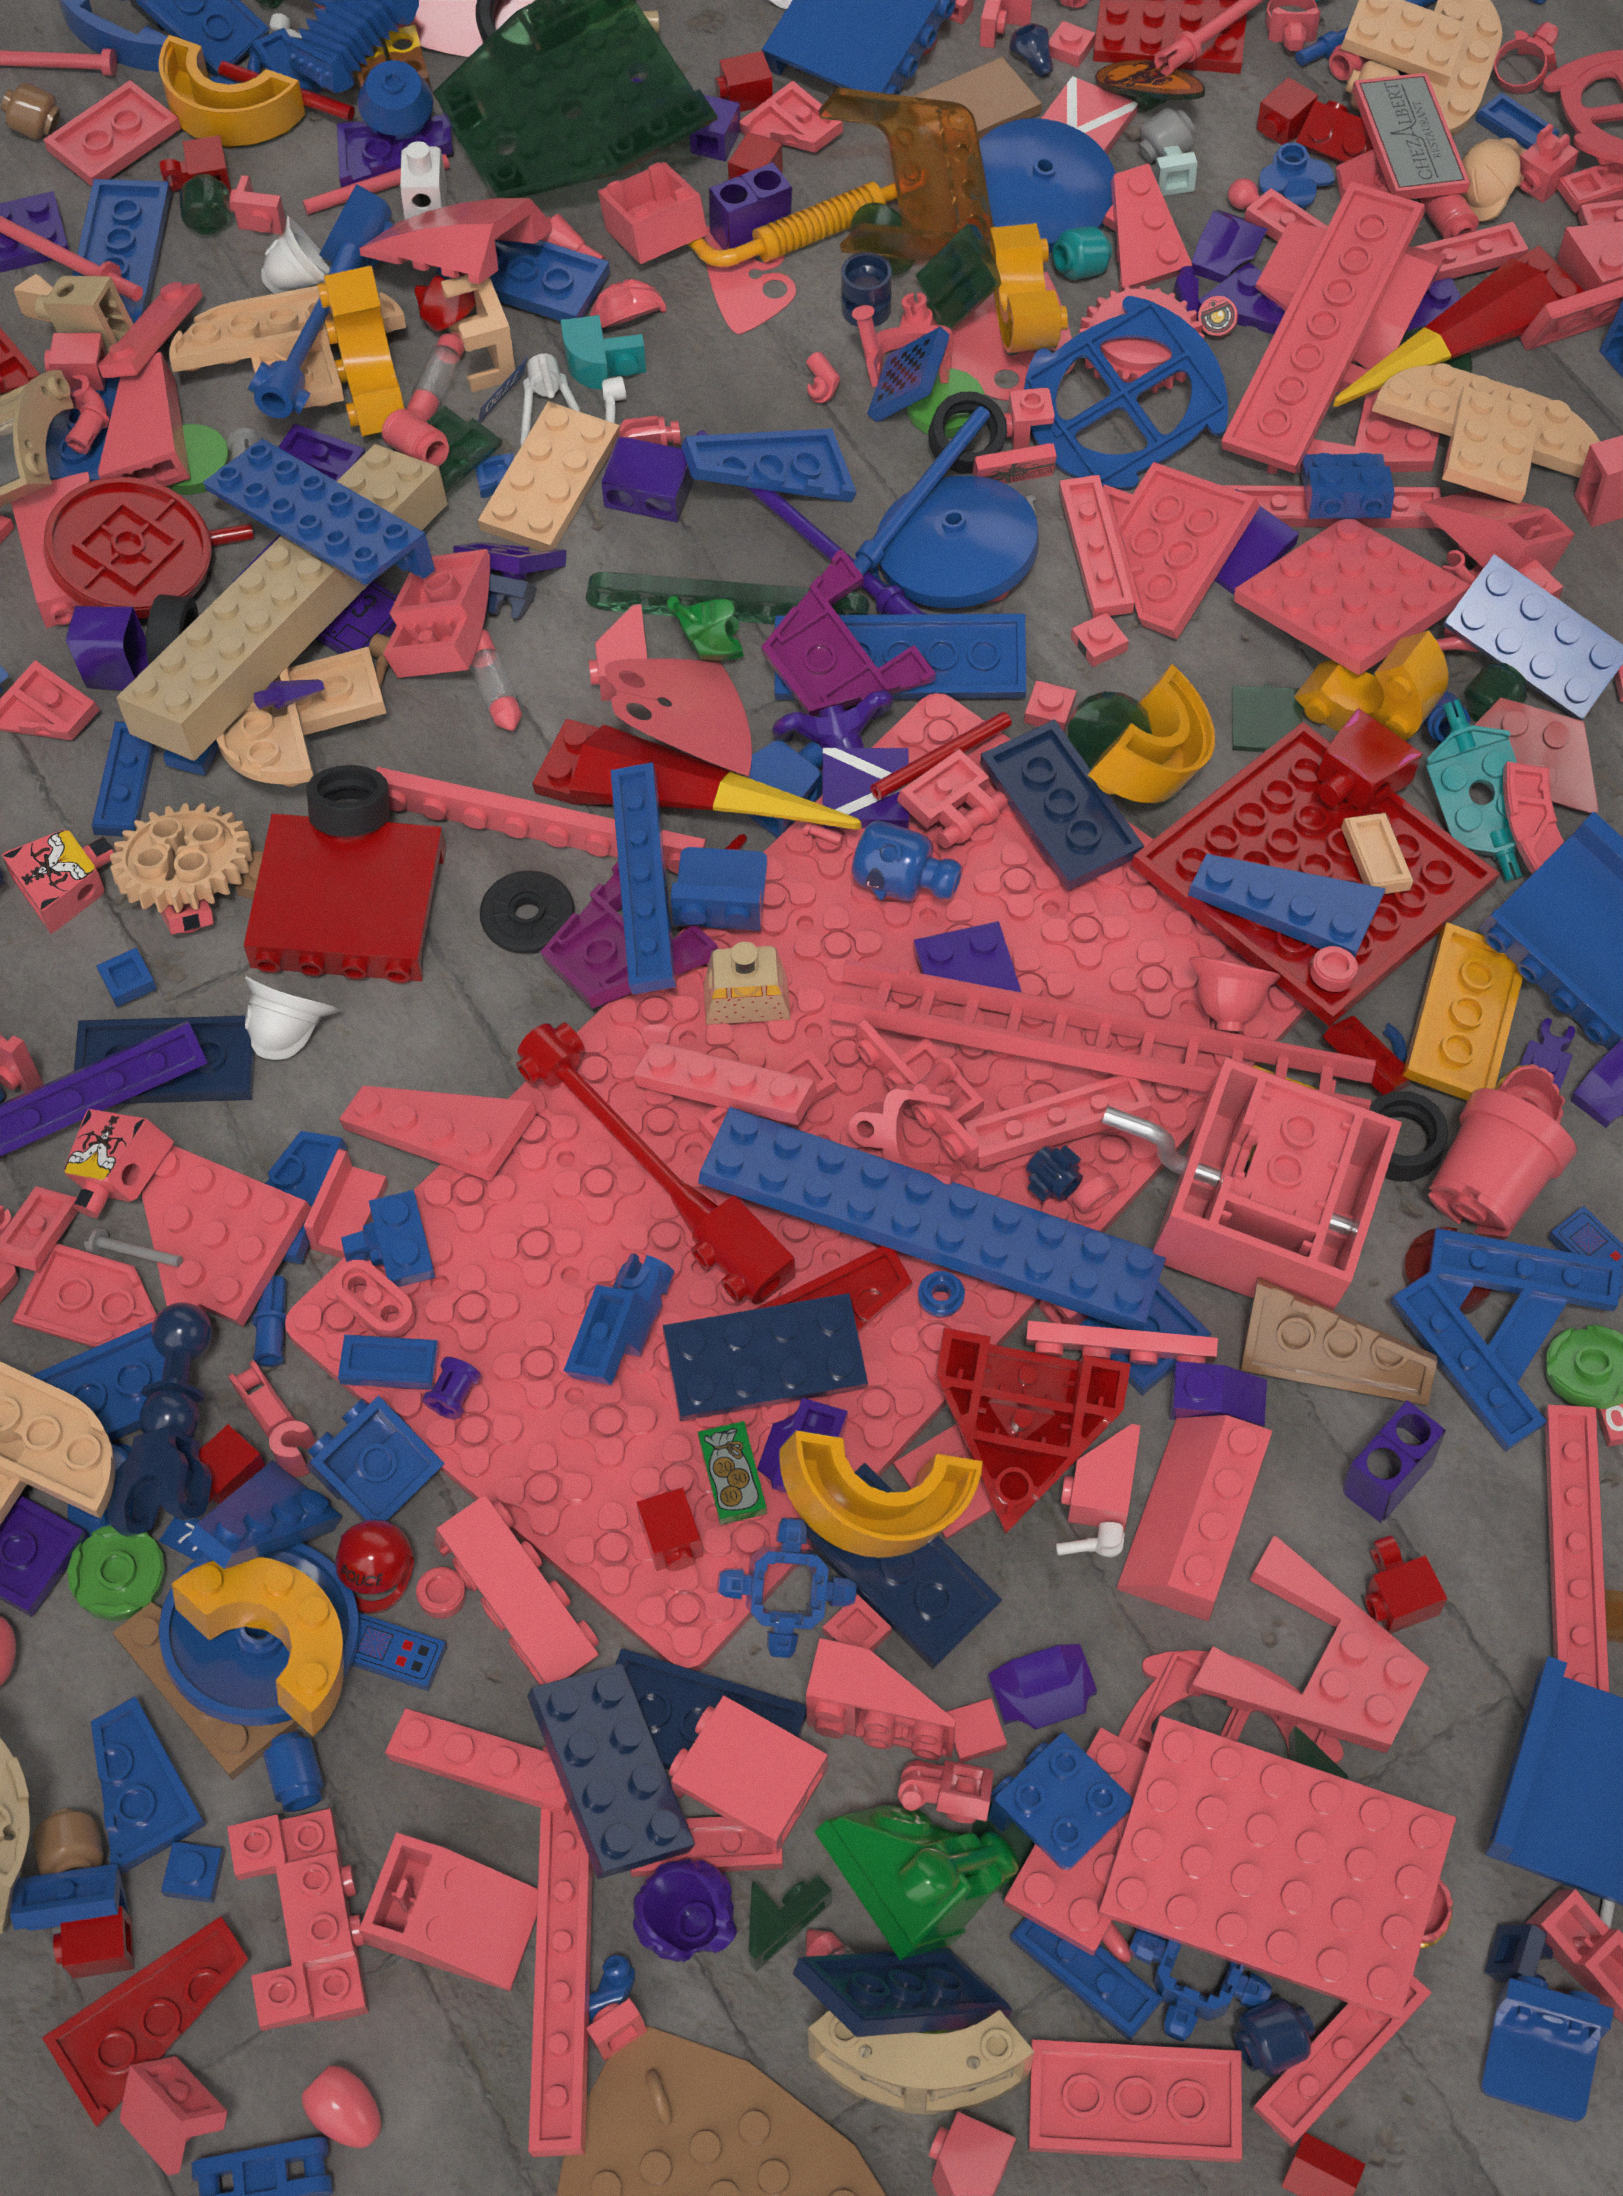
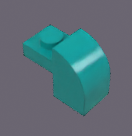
M600 315L560 320L566 366L570 375L578 383L592 389L603 390L602 382L608 379V377L646 373L642 334L603 339Z

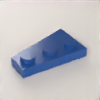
M300 1131L268 1171L269 1179L265 1184L303 1199L312 1207L337 1150L342 1149L346 1151L347 1145L342 1137ZM304 1224L282 1261L302 1264L310 1244Z
M136 1696L91 1721L98 1779L101 1781L104 1803L105 1829L108 1832L111 1853L109 1855L110 1865L118 1864L120 1875L170 1847L172 1842H178L204 1827L205 1823Z

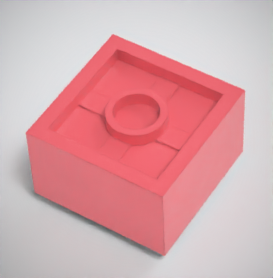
M657 162L649 166L645 171L622 181L616 180L611 182L606 188L598 191L606 231L640 264L708 235L700 194L666 162Z

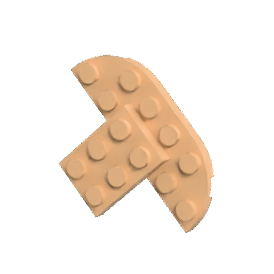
M1359 0L1340 49L1408 74L1427 72L1453 137L1468 126L1482 100L1494 65V59L1501 45L1502 25L1497 10L1490 0H1437L1434 11L1405 0Z
M317 286L234 301L216 306L194 317L195 324L190 326L183 335L182 331H178L171 342L169 357L173 373L195 371L201 367L220 363L232 364L247 358H251L254 373H256L262 361L269 365L275 361H286L319 298ZM382 292L379 293L385 333L388 334L394 330L406 328L404 313L400 306L388 295ZM329 312V314H328L326 320L332 319L330 312ZM325 322L300 368L306 379L304 390L311 393L303 408L324 407L334 402L344 401L342 386L329 345Z
M1444 363L1417 366L1395 374L1382 386L1371 410L1451 436L1442 479L1518 504L1521 503L1526 493L1531 462L1580 478L1590 444L1600 442L1588 424L1571 411L1565 402L1551 400L1523 388L1513 387L1485 376L1456 369Z
M369 646L290 668L287 667L274 681L318 679L323 681L325 689L281 709H277L273 705L259 709L253 701L216 739L226 762L243 776L264 783L283 784L284 786L292 787L300 783L309 782L314 774L304 735L387 713Z
M0 1362V1525L27 1484L101 1519L112 1495L116 1473L113 1447L101 1422L86 1404L73 1395Z

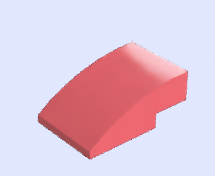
M487 549L432 556L435 571L425 579L409 572L390 611V615L397 626L383 652L397 678L469 670L480 640L488 601L490 554Z

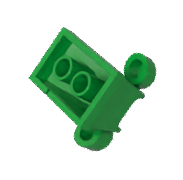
M880 1805L875 1808L830 1818L814 1831L900 1961L955 1943L966 1933L964 1927L994 1892L998 1891L1018 1873L1020 1867L1012 1847L997 1833L988 1831L979 1839L974 1833L956 1834L932 1824L930 1818L924 1813L917 1810L909 1811L897 1805Z

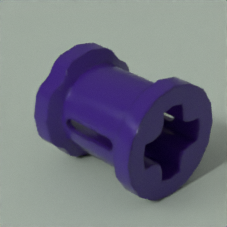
M444 1357L440 1364L442 1372L433 1390L426 1392L422 1401L437 1414L456 1420L461 1418L464 1412L462 1404L471 1386L479 1383L481 1373L463 1360L454 1357Z

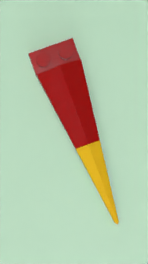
M1538 245L1517 259L1511 258L1335 397L1333 407L1341 406L1381 388L1388 379L1403 370L1417 366L1437 365L1471 351L1520 336L1529 327L1545 304L1585 292V290Z
M567 718L532 782L535 794L570 804L613 805L611 770L653 762L657 775L660 807L751 814L854 830L862 828L861 821L858 818L605 724L599 728Z

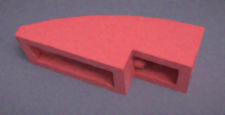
M1576 1889L1557 1890L1525 1924H1533L1547 1933L1545 1942L1553 1950V1957L1590 1994L1600 1998L1601 2005L1614 2008L1613 2015L1623 2023V1933L1619 1929H1609Z

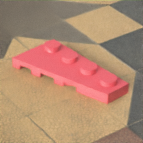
M363 1085L343 1112L339 1121L346 1131L491 1181L536 1115L537 1110L533 1101Z

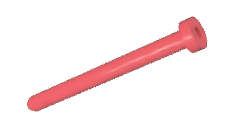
M105 48L101 54L0 50V66L102 70L105 76H115L117 72V55L114 49Z

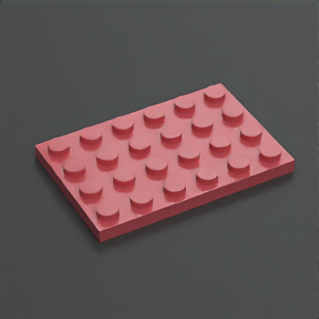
M1160 1715L1098 1915L1399 2020L1405 2006L1456 1817Z

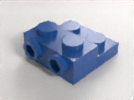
M1319 453L1305 455L1300 468L1309 519L1391 518L1395 491L1390 466H1385L1383 454Z
M378 1395L369 1405L361 1398L341 1418L347 1426L335 1438L327 1431L309 1448L307 1452L313 1459L305 1467L337 1500L341 1498L362 1521L368 1519L387 1521L445 1463Z

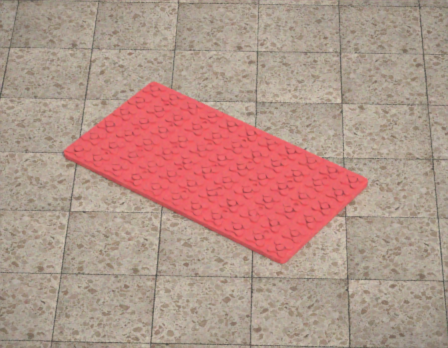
M939 693L930 694L921 699L872 748H908L909 763L985 721L952 697ZM1000 732L964 752V754L986 773L980 764L981 753L1011 739ZM989 777L986 787L982 790L991 796L999 790ZM823 795L815 803L823 805ZM966 802L956 808L962 815L972 810ZM1008 804L999 811V816L991 823L979 825L973 830V835L961 844L954 843L949 848H943L937 841V834L945 829V826L940 821L926 829L909 813V828L906 829L921 833L931 840L933 845L932 858L938 860L954 859L963 867L959 886L954 897L951 899L937 898L929 889L922 887L918 896L910 902H905L888 895L882 901L872 890L857 884L851 872L855 850L865 828L858 830L827 828L843 835L841 843L837 845L813 834L804 835L803 828L806 822L795 821L763 852L767 856V874L761 931L699 927L717 944L718 949L733 948L734 945L743 941L750 942L755 947L772 946L777 949L788 978L790 1020L706 1025L703 983L708 962L676 975V987L635 995L630 993L604 1005L577 1032L584 1044L585 1051L580 1054L581 1061L576 1071L684 1184H689L719 1206L731 1197L732 1194L698 1183L700 1170L712 1146L711 1141L699 1127V1118L718 1106L636 1086L633 1073L652 1041L771 1070L778 1069L810 1048L836 1080V1089L810 1105L799 1125L786 1122L782 1124L884 1158L883 1148L865 1147L857 1144L849 1135L848 1130L849 1121L858 1110L872 1103L879 1102L884 1104L890 1089L885 1083L884 1074L876 1065H868L858 1054L855 1046L857 1043V1024L830 1019L833 996L874 1004L879 990L878 988L843 982L846 959L898 969L899 965H908L911 967V972L921 973L913 950L915 939L999 921L1022 993L1216 1030L1217 1021L1210 1017L1203 1008L1199 993V975L1192 968L1189 959L1195 956L1207 957L1256 967L1131 866L1132 860L1068 891ZM1128 822L1144 847L1154 840ZM686 926L679 934H681L691 926ZM1274 983L1269 986L1266 1000L1259 1012L1253 1018L1244 1022L1243 1032H1224L1280 1042L1309 1010ZM891 991L888 1002L898 1003L900 1005L899 1009L918 1012L922 997ZM935 1000L930 1015L962 1021L966 1005ZM978 1008L974 1023L1006 1029L1010 1014ZM1022 1016L1018 1032L1052 1038L1055 1023ZM1067 1025L1063 1040L1095 1046L1098 1031ZM874 1028L899 1057L926 1039V1037ZM1110 1033L1106 1049L1140 1055L1143 1039ZM928 1038L945 1057H949L955 1062L957 1071L984 1099V1109L966 1122L1119 1076ZM1154 1042L1151 1057L1184 1064L1187 1048ZM1198 1050L1195 1066L1220 1070L1225 1057L1231 1059V1056ZM1243 1059L1242 1063L1253 1067L1254 1065L1258 1066L1261 1062ZM541 1079L534 1084L526 1081L508 1099L533 1101L537 1113L491 1181L440 1164L414 1189L435 1278L399 1287L411 1300L414 1310V1322L405 1334L397 1338L438 1340L439 1354L435 1384L442 1372L440 1364L444 1357H454L463 1360L481 1373L479 1383L471 1386L462 1404L464 1412L461 1418L456 1420L446 1418L429 1409L422 1399L426 1392L432 1390L340 1385L358 1400L362 1398L368 1405L379 1395L445 1463L440 1468L445 1475L475 1500L486 1495L491 1504L499 1501L514 1522V1525L509 1529L522 1541L527 1540L543 1559L661 1660L699 1672L712 1661L753 1616L745 1606L746 1595H742L741 1599L725 1597L717 1592L719 1571L726 1568H743L744 1573L748 1574L750 1557L762 1546L780 1547V1542L776 1541V1534L782 1517L802 1518L794 1508L788 1494L772 1489L771 1480L757 1470L767 1514L720 1525L698 1439V1432L744 1421L757 1469L772 1425L794 1414L801 1400L775 1404L769 1410H767L766 1406L680 1421L663 1335V1325L753 1310L882 1245L736 1196L795 1257V1278L762 1303L754 1304L745 1296L742 1300L736 1302L722 1286L721 1280L727 1275L716 1264L709 1270H706L697 1262L691 1252V1247L697 1243L692 1239L690 1229L673 1204L671 1196L563 1082L557 1086L548 1087ZM1138 1079L1151 1104L1150 1116L1143 1119L1158 1124L1167 1130L1175 1140L1176 1152H1179L1192 1138L1201 1109L1209 1092ZM907 1100L902 1114L903 1143L909 1159L913 1162L961 1164V1174L954 1180L955 1183L1103 1233L1107 1231L1165 1167L1157 1156V1146L1152 1142L1114 1127L1051 1146L1052 1149L1056 1147L1061 1149L1066 1145L1082 1159L1078 1164L1080 1167L1078 1172L1083 1175V1179L1078 1188L1064 1201L1048 1197L1043 1202L1027 1188L1031 1183L1028 1179L1031 1175L1026 1172V1167L1038 1151L983 1168H979L977 1164L969 1169L960 1159L956 1161L947 1154L941 1144L940 1136L931 1127L927 1129L919 1123L912 1111V1105ZM1110 1173L1119 1185L1118 1193L1099 1209L1088 1214L1081 1213L1072 1200L1075 1193L1099 1175ZM896 1251L912 1280V1285L858 1332L868 1380L867 1388L809 1398V1400L848 1411L843 1441L845 1456L853 1471L855 1472L866 1463L881 1477L948 1404L935 1376L944 1327L991 1336L990 1344L1001 1346L1039 1305L1040 1299ZM632 1253H636L640 1257L639 1261L644 1264L647 1255L668 1264L674 1270V1275L667 1295L661 1294L663 1306L659 1315L654 1320L641 1357L623 1354L612 1385L574 1379L563 1370L596 1285L613 1287L619 1270ZM345 1257L290 1309L285 1320L286 1331L292 1343L338 1383L344 1335L380 1337L348 1311L335 1295L332 1284L333 1276L336 1270L347 1262ZM384 1265L374 1266L386 1276ZM937 1271H946L956 1276L962 1282L965 1290L962 1307L956 1313L947 1317H936L928 1314L918 1301V1288L921 1281L929 1274ZM357 1284L352 1287L351 1292L360 1293L364 1291L366 1286ZM938 1291L933 1294V1297L936 1300L945 1301L949 1298V1295L946 1292ZM395 1312L388 1313L383 1320L392 1322L398 1318L399 1314ZM683 1487L701 1539L703 1556L696 1558L692 1565L681 1570L669 1571L665 1568L656 1571L639 1520L637 1501ZM807 1542L806 1544H801V1549L813 1551V1548ZM767 1564V1572L764 1573L762 1604L768 1600L800 1564Z

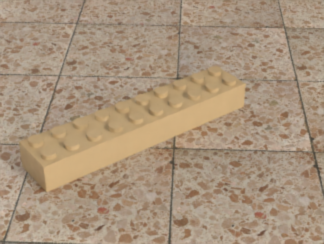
M376 444L337 480L340 484L421 531L448 505L438 466ZM281 535L116 697L130 735L195 761L254 701V693L265 690L369 584L363 585Z

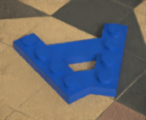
M1436 1228L1433 1234L1428 1273L1394 1295L1390 1302L1427 1351L1437 1355V1364L1501 1447L1507 1452L1544 1427L1547 1422L1518 1385L1520 1378L1567 1303L1614 1312L1618 1306L1623 1262ZM1473 1286L1520 1294L1489 1345L1486 1344L1460 1310L1461 1305Z

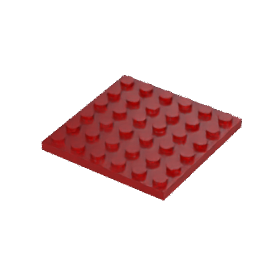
M1302 722L1133 856L1131 866L1256 968L1280 974V978L1275 983L1330 1027L1436 936L1446 922L1451 923L1493 887L1500 873L1396 793L1368 810H1360L1345 798L1336 806L1327 805L1318 793V788L1323 782L1319 780L1317 774L1323 755L1330 742ZM1386 813L1413 879L1410 890L1383 895L1355 957L1358 964L1355 979L1349 988L1339 992L1322 989L1311 977L1310 968L1315 954L1320 950L1319 948L1188 896L1190 886L1206 854L1364 884L1341 827L1345 818Z

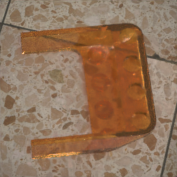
M837 88L819 108V117L821 119L869 124L877 127L884 133L889 144L902 227L868 223L858 224L840 243L842 253L858 254L861 252H873L883 257L928 261L945 256L954 247L957 248L958 252L982 246L990 240V228H993L994 225L976 121L966 106L951 101Z

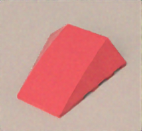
M495 198L463 202L430 210L397 222L360 247V256L397 265L411 260L414 269L426 271L430 269L429 266L441 267L443 276L456 278L460 276L459 272L468 274L469 282L481 284L498 271L495 240L535 244L552 231V224L530 198Z
M1289 221L1255 288L1286 311L1327 229ZM1408 246L1352 360L1354 365L1358 362L1364 368L1370 370L1400 346L1427 290H1430L1447 254Z

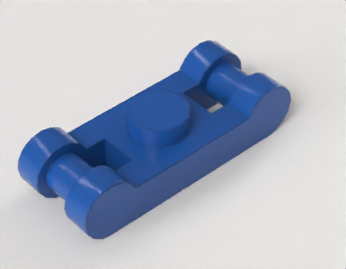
M325 2137L309 2138L198 2159L191 2163L192 2180L198 2181L199 2196H329L333 2194L332 2176L326 2175L324 2158L329 2156L328 2139ZM303 2162L305 2178L290 2180L288 2163ZM232 2174L234 2191L220 2194L219 2178Z

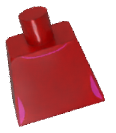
M1358 708L1327 747L1317 774L1319 780L1323 782L1318 788L1319 796L1330 806L1338 805L1345 798L1360 810H1368L1414 780L1423 753Z

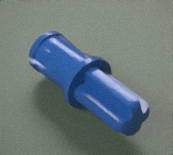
M273 1275L258 1301L257 1313L252 1316V1324L256 1327L253 1360L260 1366L274 1367L282 1364L284 1361L283 1341L284 1328H286L285 1303L287 1283L283 1276Z

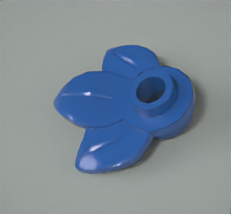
M1291 142L1282 145L1274 154L1272 164L1261 171L1259 188L1262 194L1272 188L1279 194L1282 193V196L1300 208H1306L1315 200L1316 187L1333 184L1335 178L1331 167L1327 163L1310 158L1307 149L1303 145Z

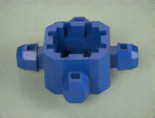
M782 1517L776 1534V1541L780 1542V1547L762 1546L750 1557L748 1574L744 1573L743 1568H726L719 1571L718 1593L735 1599H741L742 1595H746L745 1606L762 1626H772V1630L767 1631V1648L772 1657H792L796 1650L798 1634L794 1633V1628L812 1629L824 1618L826 1601H829L830 1606H849L855 1603L856 1583L849 1578L832 1575L831 1580H828L829 1568L812 1550L801 1549V1544H806L807 1528L804 1520L800 1518ZM789 1563L810 1567L809 1570L812 1573L809 1603H806V1611L790 1612L767 1610L764 1608L762 1595L764 1573L767 1572V1564Z
M1137 1929L1129 1951L1136 1959L1149 1966L1151 1961L1159 1964L1153 1985L1156 1992L1163 1997V2002L1170 2004L1163 2024L1164 2034L1184 2042L1191 2036L1199 2018L1211 2021L1224 2016L1233 1997L1241 2000L1239 2005L1249 2009L1269 2000L1273 1987L1268 1981L1251 1973L1250 1977L1243 1975L1244 1966L1234 1962L1230 1964L1218 1997L1210 1994L1209 1998H1206L1196 1990L1177 1985V1979L1170 1977L1182 1944L1172 1940L1168 1942L1161 1939L1160 1936Z

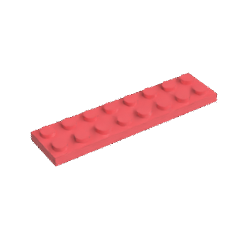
M1352 181L1350 182L1221 440L1222 449L1297 474L1424 215L1425 204Z

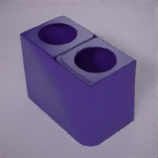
M773 162L709 188V231L723 250L728 248V220L729 249L753 241V229L787 217L792 211V186Z
M627 437L617 438L601 481L604 507L678 523L694 481L689 467H687L684 474L687 462L682 449Z
M75 607L68 628L66 643L85 687L88 689L123 691L149 666L146 653V637L134 608Z
M1406 1400L1351 1463L1343 1483L1344 1494L1380 1523L1387 1506L1384 1517L1385 1521L1434 1464L1446 1430ZM1396 1428L1407 1430L1423 1444L1412 1446L1404 1443L1397 1435ZM1378 1448H1387L1394 1451L1401 1460L1399 1474L1387 1480L1375 1477L1367 1466L1369 1454ZM1414 1458L1420 1459V1461L1416 1463Z

